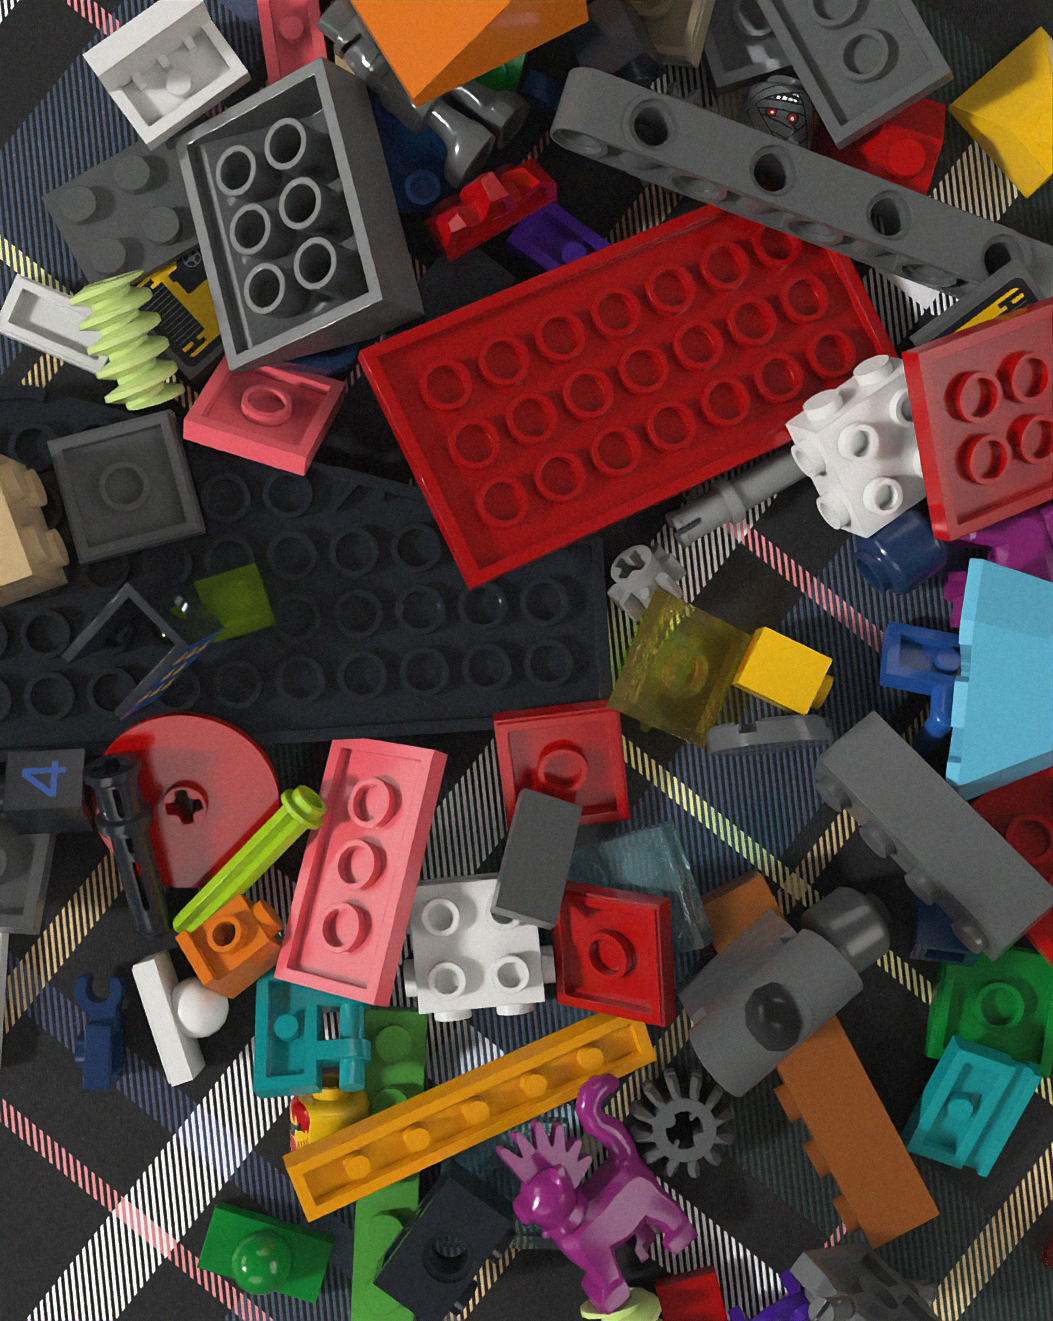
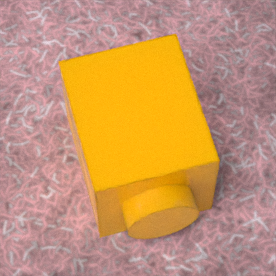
M762 627L755 630L730 684L792 715H807L810 707L818 710L822 706L831 689L834 677L826 673L833 659L772 629Z

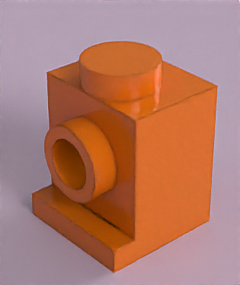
M238 894L192 932L183 930L175 938L203 986L234 999L277 964L283 942L279 932L285 926L277 912L264 899L254 902L246 896Z

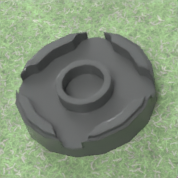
M815 714L762 718V721L743 725V730H740L739 724L735 725V722L714 726L706 732L708 755L747 756L788 752L828 745L834 742L832 720L828 719V717L822 718Z

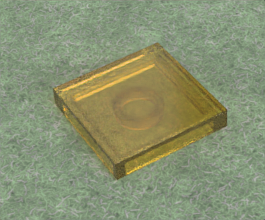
M655 589L606 706L705 749L707 744L706 732L715 725L752 636L670 593Z

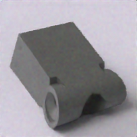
M769 908L676 991V994L688 1016L695 1024L689 1030V1037L701 1063L727 1092L735 1097L742 1098L862 991L863 982L850 962L822 936L804 928L797 933L777 913Z

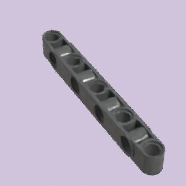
M577 67L569 71L550 130V137L563 148L957 299H961L991 276L985 267L984 256L992 261L996 271L1016 257L1023 263L1046 299L1053 296V246L606 72L587 67ZM642 124L653 129L657 135L659 145L651 146L642 142L636 135L634 125ZM754 169H760L768 173L773 181L774 192L760 187L755 179ZM871 213L877 214L884 221L886 235L877 232L873 227L870 218Z

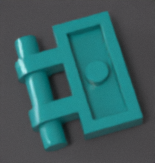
M276 967L271 968L257 979L253 1092L260 1099L322 1093V1068L335 1066L339 1067L340 1090L348 1092L363 1090L365 1088V1067L371 1064V1042L365 1039L364 1012L371 1009V1004L274 978ZM323 1013H340V1039L323 1040Z

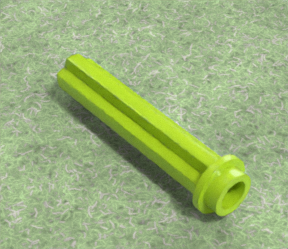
M299 785L295 790H285L281 795L283 805L173 918L172 925L174 930L179 934L183 930L192 932L238 894L243 895L307 828L318 830L323 825L322 816L327 811V807L320 796L305 785Z

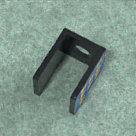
M167 566L128 581L61 655V658L70 665L104 649L140 610L175 644L114 710V713L121 720L157 700L225 628ZM161 597L169 599L179 606L185 613L187 620L173 614L166 607Z

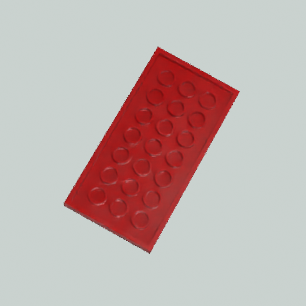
M771 178L758 183L765 190L774 192ZM708 204L359 351L358 360L469 591L793 442L785 423L804 411L803 405L808 399L822 391L836 389L854 376L853 371L860 363L877 355L899 357L850 257Z

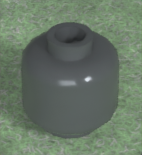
M840 886L800 915L799 930L801 931L803 928L822 936L850 962L859 974L890 950L891 935L888 924L891 923V915L885 904L875 894L867 892L864 895L855 888Z

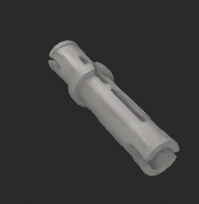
M791 443L729 480L720 477L710 483V491L679 509L665 514L669 528L675 527L677 529L673 535L678 543L685 549L694 541L727 522L736 525L746 519V511L805 478L807 475L799 468L791 452V447L795 443Z

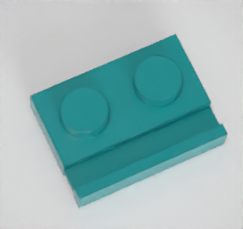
M953 1035L899 1136L908 1152L962 1169L963 1165L976 1169L978 1175L987 1177L1043 1077L1033 1062L1026 1060L1024 1064L1012 1060L1010 1054Z

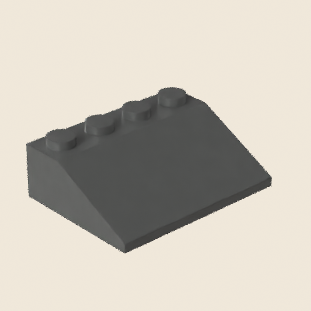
M321 56L174 139L230 372L241 373L372 339L425 315L364 80Z

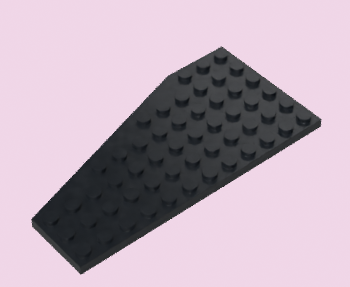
M32 385L0 386V454L25 465L27 470L34 469L38 474L47 496V505L41 507L49 530H57L64 542L69 557V564L62 567L68 583L0 607V763L7 762L8 752L86 749L89 757L103 756L112 742L130 726L148 717L166 712L191 711L212 715L237 726L255 740L258 745L494 730L493 713L613 699L603 541L601 535L592 534L469 591L419 487L312 461L305 475L301 476L183 439L184 425L178 424L206 533L83 565L79 563L47 441L142 416L50 392L47 389ZM167 566L225 628L157 700L121 720L114 713V710L175 644L140 610L104 649L70 665L61 658V655L128 581ZM161 597L166 607L173 614L187 620L185 613L171 600Z

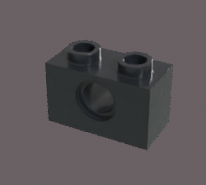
M452 1159L379 1259L373 1284L423 1321H443L449 1311L458 1316L476 1291L478 1282L473 1278L487 1259L495 1264L506 1252L515 1236L516 1230L511 1227L513 1224L512 1202ZM450 1235L462 1240L466 1249L457 1256L448 1257L437 1252L433 1243L442 1236Z

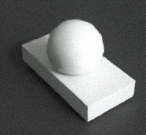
M167 949L145 957L133 965L132 972L168 1083H171L173 1087L193 1080L206 1066L197 1038L208 1037L222 1027L228 1015L229 1005L227 996L204 987L198 976L189 977L179 983Z

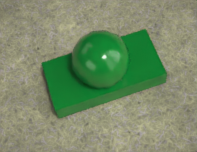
M219 1201L214 1208L197 1268L235 1279L238 1286L251 1295H267L272 1292H278L316 1304L336 1237Z

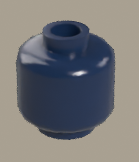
M914 506L907 509L869 538L857 535L856 546L858 551L853 554L856 567L876 591L885 593L887 590H890L898 595H905L915 590L943 569L948 559V551L944 540L936 539L933 536L929 508L926 507L920 511Z

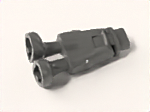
M336 0L322 14L318 21L317 29L335 43L334 53L341 59H344L349 68L365 81L366 85L379 97V101L388 113H392L404 126L415 134L418 132L424 133L431 128L442 140L447 148L444 176L447 183L459 192L479 176L491 155L493 146L501 150L508 145L528 117L531 105L520 94L508 90L497 91L484 86L474 79L416 108L349 0ZM457 101L463 107H465L477 119L478 122L472 119H468L467 117H465L464 115L450 107V105Z

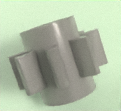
M655 543L650 549L644 545L632 546L624 550L613 562L610 572L616 584L611 586L606 593L621 611H625L634 622H638L643 615L648 619H659L671 613L679 604L683 592L676 581L682 579L687 572L672 553L667 554L659 543Z

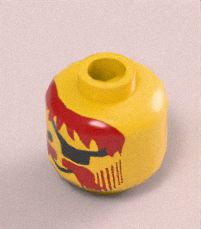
M323 1074L322 1093L294 1095L290 1102L291 1151L293 1152L370 1117L371 1103L367 1093L363 1090L355 1092L342 1091L339 1088V1074Z

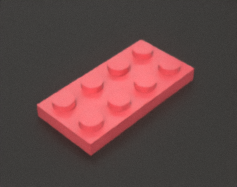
M366 738L332 740L319 796L324 801L327 811L322 816L323 825L318 830L310 829L274 978L364 1003L389 1007L447 754L433 749Z

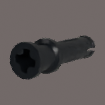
M130 752L112 753L88 763L84 767L82 774L86 785L93 787L100 811L95 819L98 831L105 838L111 839L121 883L124 887L134 923L135 936L140 940H153L163 937L173 929V918L169 913L160 870L148 830L153 823L155 815L151 803L143 798L138 774L142 770L139 756ZM136 862L139 864L146 893L142 888Z

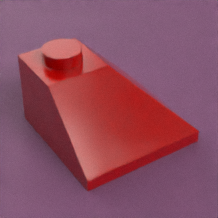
M922 98L841 150L837 148L821 119L810 151L926 195L944 140L946 105Z

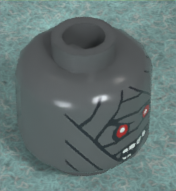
M773 75L767 78L766 82L757 83L747 91L736 122L811 150L821 117L800 80L785 75ZM754 169L755 172L768 175V173L764 172L763 170Z

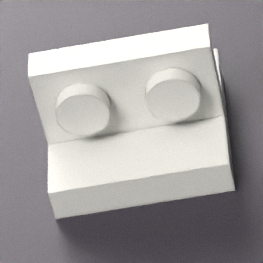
M159 0L83 54L111 98L127 117L150 151L251 80L248 70L211 20L203 0Z

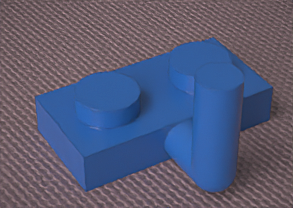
M890 621L883 633L879 685L931 696L930 715L912 741V748L922 758H929L934 755L952 728L951 716L956 675L961 676L959 635Z

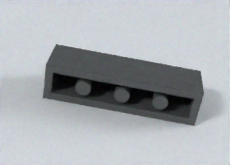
M874 710L817 757L814 778L817 780L815 787L820 796L837 812L845 809L862 826L859 832L866 844L880 857L886 858L890 855L907 873L904 879L913 893L927 905L931 906L936 903L954 921L951 924L954 934L973 953L980 954L983 951L993 962L996 961L1052 910L1053 887Z

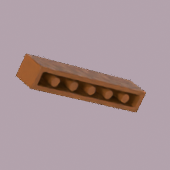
M753 868L690 901L689 904L696 918L687 922V925L703 956H706L713 951L717 955L769 908L777 913L785 922L787 921L763 875ZM834 1015L775 1067L783 1084L773 1088L790 1122L793 1123L802 1118L812 1139L802 1145L820 1179L831 1174L841 1192V1195L831 1199L848 1233L851 1235L861 1230L874 1250L940 1215L837 1016Z

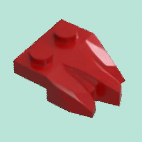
M533 158L517 167L514 163H508L493 172L481 174L463 187L460 194L447 197L432 209L431 217L424 220L428 240L437 256L439 257L443 253L448 263L556 201L557 183Z

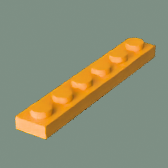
M596 1013L282 1157L309 1223L577 1098L579 1088L592 1075L610 1073L620 1078L657 1061L645 1023Z

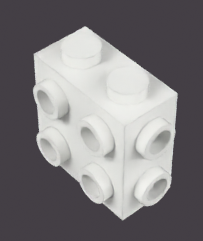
M877 355L863 361L854 369V376L836 389L825 390L812 396L804 403V411L785 423L795 443L791 447L793 458L799 468L807 476L811 477L820 495L816 500V504L822 517L834 529H843L864 538H869L926 497L903 359L889 357L888 355Z
M499 872L418 880L406 930V935L411 934L414 959L404 960L403 969L406 996L418 998L419 1014L434 1013L435 1021L438 1022L468 1019L472 1016L471 1009L496 1007L498 1015L525 1014L534 1010L533 1003L545 1002L544 984L556 983L552 945L540 946L538 926L490 912Z

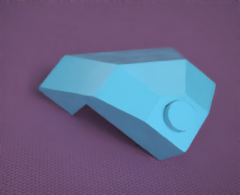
M970 558L960 620L958 644H960L961 676L956 675L951 716L953 731L945 780L965 801L1053 766V583L984 559Z

